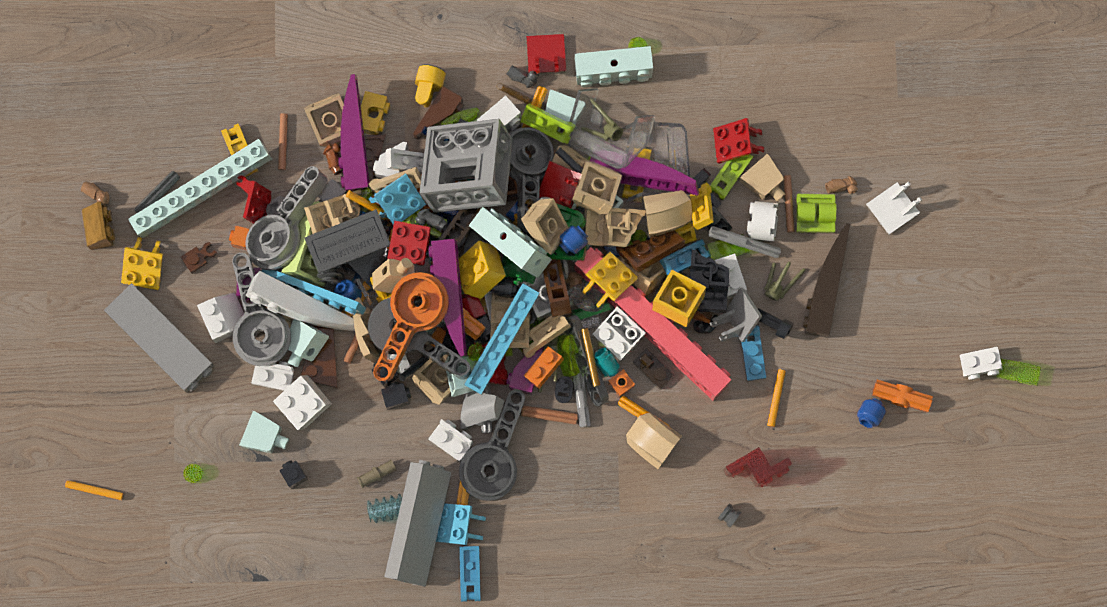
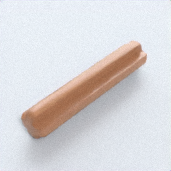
M523 406L521 409V416L569 424H577L578 414L531 406Z

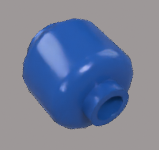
M571 225L560 235L562 242L560 246L566 253L570 251L573 254H577L588 244V235L579 225L577 227Z
M342 280L341 283L335 286L333 293L354 301L358 297L360 299L362 297L361 289L351 280Z
M875 398L863 401L859 408L857 417L861 425L867 428L877 427L880 425L886 410L880 400Z

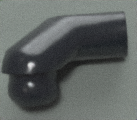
M714 315V316L711 318V321H710V322H713L712 319L715 318V317H718V316H717V315ZM696 320L693 324L694 330L698 333H711L716 328L700 320Z

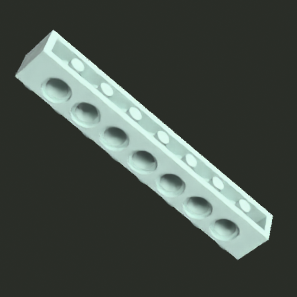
M258 139L138 212L128 220L137 235L144 238L238 181V176H246L272 160V157L264 144Z

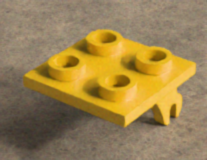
M138 237L133 248L125 247L121 283L128 285L132 283L134 286L159 290L163 254L159 253L161 241H156L152 252L142 251L140 249L143 238Z
M609 252L586 273V276L591 281L582 293L585 295L597 283L606 292L596 304L600 308L609 297L615 301L638 277L614 254Z

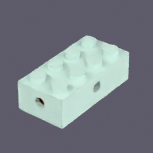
M651 46L575 54L577 85L591 87L592 84L600 83V85H610L611 82L617 81L621 84L629 83L630 80L648 81L649 78H652L653 73Z
M482 207L469 225L521 269L537 278L552 260L546 255L548 252L540 245L538 246L534 243L535 241L531 237L523 234L520 228L511 224L505 216L497 213L492 208L487 210Z

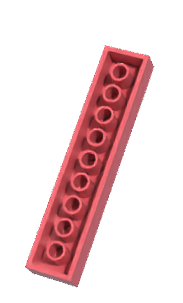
M590 247L586 251L585 260H577L574 263V270L581 274L583 279L589 283L591 279L586 276V273L603 259L604 255L597 248L594 250ZM595 283L593 288L603 297L606 292ZM631 285L615 301L610 297L607 299L614 308L619 306L646 332L644 336L712 401L730 384L731 379L729 377L731 375L723 367L720 369L715 365L716 360L709 354L706 356L701 351L702 347L696 341L691 342L687 338L688 334L682 328L677 329L673 325V320L653 311V301L649 302L645 298L646 294L641 289H635Z

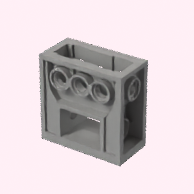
M498 118L427 128L420 195L434 213L506 205L513 138L501 120ZM475 179V180H473V181H465V182H456V183H455V181H458V180Z

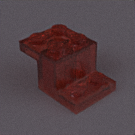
M760 447L726 466L723 471L727 477L732 475L734 478L745 469L755 487L760 485L763 488L773 481L772 478L777 475L780 478L787 474L792 463L789 458H786L771 467Z

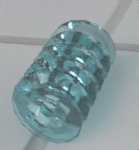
M398 494L397 500H395L390 495L389 501L382 497V503L376 498L374 505H372L370 500H367L370 523L371 519L378 523L379 517L385 522L387 515L390 520L394 519V514L398 517L402 496Z

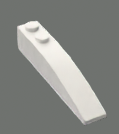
M261 271L254 276L246 296L252 302L266 306L271 312L280 313L316 326L355 331L354 319Z

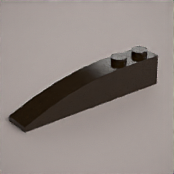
M482 207L459 210L439 240L456 239L459 250L473 230L469 226Z
M846 223L830 249L818 275L812 298H808L806 309L809 310L808 317H804L803 328H806L805 334L828 338L830 335L850 229L849 223Z

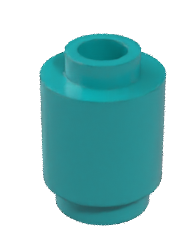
M601 348L594 353L596 365L605 377H612L618 373L620 364L610 350Z

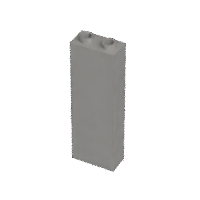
M132 283L104 309L186 393L189 390L191 392L195 390L199 385L198 382L203 377L206 378L212 373L214 365Z
M419 460V463L410 462L385 578L426 587L451 472L445 471L444 466L433 464L432 467L430 462Z

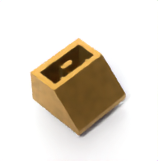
M102 202L94 203L82 209L87 247L90 250L113 246L115 233L114 229L110 227V222L113 221L111 211H108V208Z

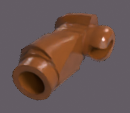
M338 143L329 144L323 152V155H326L329 170L334 175H339L343 172V169L339 167L337 153L341 152V148Z

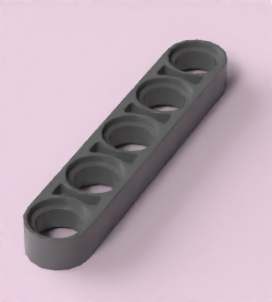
M568 316L565 319L571 327L566 330L567 337L590 398L594 405L601 406L608 402V392L598 366L597 371L600 385L593 387L581 334L583 329L582 323L578 316Z

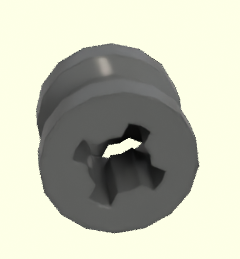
M729 503L718 519L725 521L730 528L742 512L734 510L733 506Z

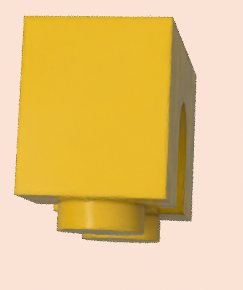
M365 91L361 104L364 133L379 135V132H383L385 127V121H383L384 113L388 114L390 109L387 96ZM372 111L379 112L376 118L369 117Z

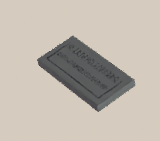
M377 209L304 237L318 274L390 246Z

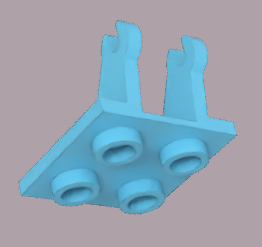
M404 174L378 193H375L374 198H369L371 203L380 204L385 211L384 213L380 212L379 216L390 219L393 225L394 221L402 222L426 205L407 174Z
M444 503L436 542L467 545L468 538L483 540V536L469 534L468 527L470 519L486 521V517L472 514L473 506Z

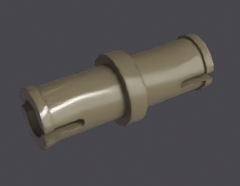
M389 460L378 467H372L371 471L357 477V480L361 487L364 488L377 480L378 482L381 481L382 477L397 470L392 460Z

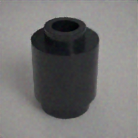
M504 277L489 292H493V295L512 298L513 295L517 294L518 285L514 284L515 279Z

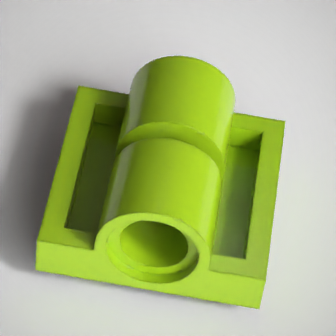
M797 194L796 233H835V194Z

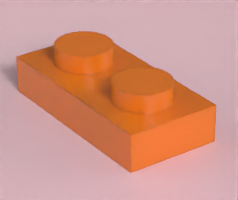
M548 346L524 374V377L540 389L564 358Z

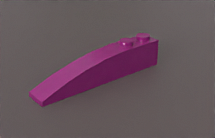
M351 74L341 121V157H339V167L343 169L344 175L341 176V185L347 192L349 190L371 189L369 186L370 180L358 78L355 74Z
M593 150L589 160L622 175L620 184L672 192L682 190L686 194L692 195L699 194L696 180L673 168L645 158L625 153L608 152L606 150Z
M457 240L431 241L432 246H429L430 258L433 257V265L430 266L431 275L443 283L449 297V307L444 321L459 355L467 357Z

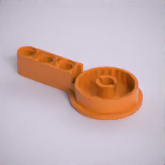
M421 272L412 273L403 277L395 285L391 294L390 305L397 323L375 365L373 373L377 380L390 381L394 377L414 334L436 327L446 316L449 307L448 293L443 283L433 275ZM420 296L422 298V304L419 307H416L414 304V299ZM399 332H404L405 334L403 342L397 340ZM392 349L397 353L394 360H391L388 356ZM383 367H386L388 370V375L385 378L380 375V370Z

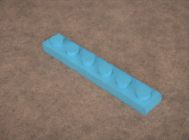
M263 269L261 271L306 295H313L314 299L322 303L326 300L330 306L337 309L340 306L344 307L345 311L355 315L357 312L363 315L366 307L357 301L279 271Z
M525 284L521 285L465 382V386L482 395L537 300L539 292Z

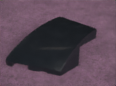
M692 250L690 279L706 287L705 297L697 311L726 313L730 268L716 263L711 258L700 255L696 250Z

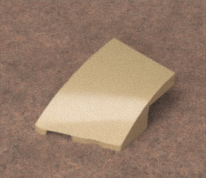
M361 189L352 191L359 196L361 195ZM346 194L304 208L313 234L360 215L358 203L347 198Z
M585 208L584 217L586 224L583 231L588 235V245L627 247L632 234L635 233L637 225L646 211L611 208L608 214H598Z
M492 292L490 339L512 303L513 297L506 298L493 295ZM530 312L509 348H529Z
M359 297L355 299V301L363 305L362 300ZM366 307L363 315L357 312L353 315L354 328L363 356L376 363L380 356L369 335L368 320L371 311Z

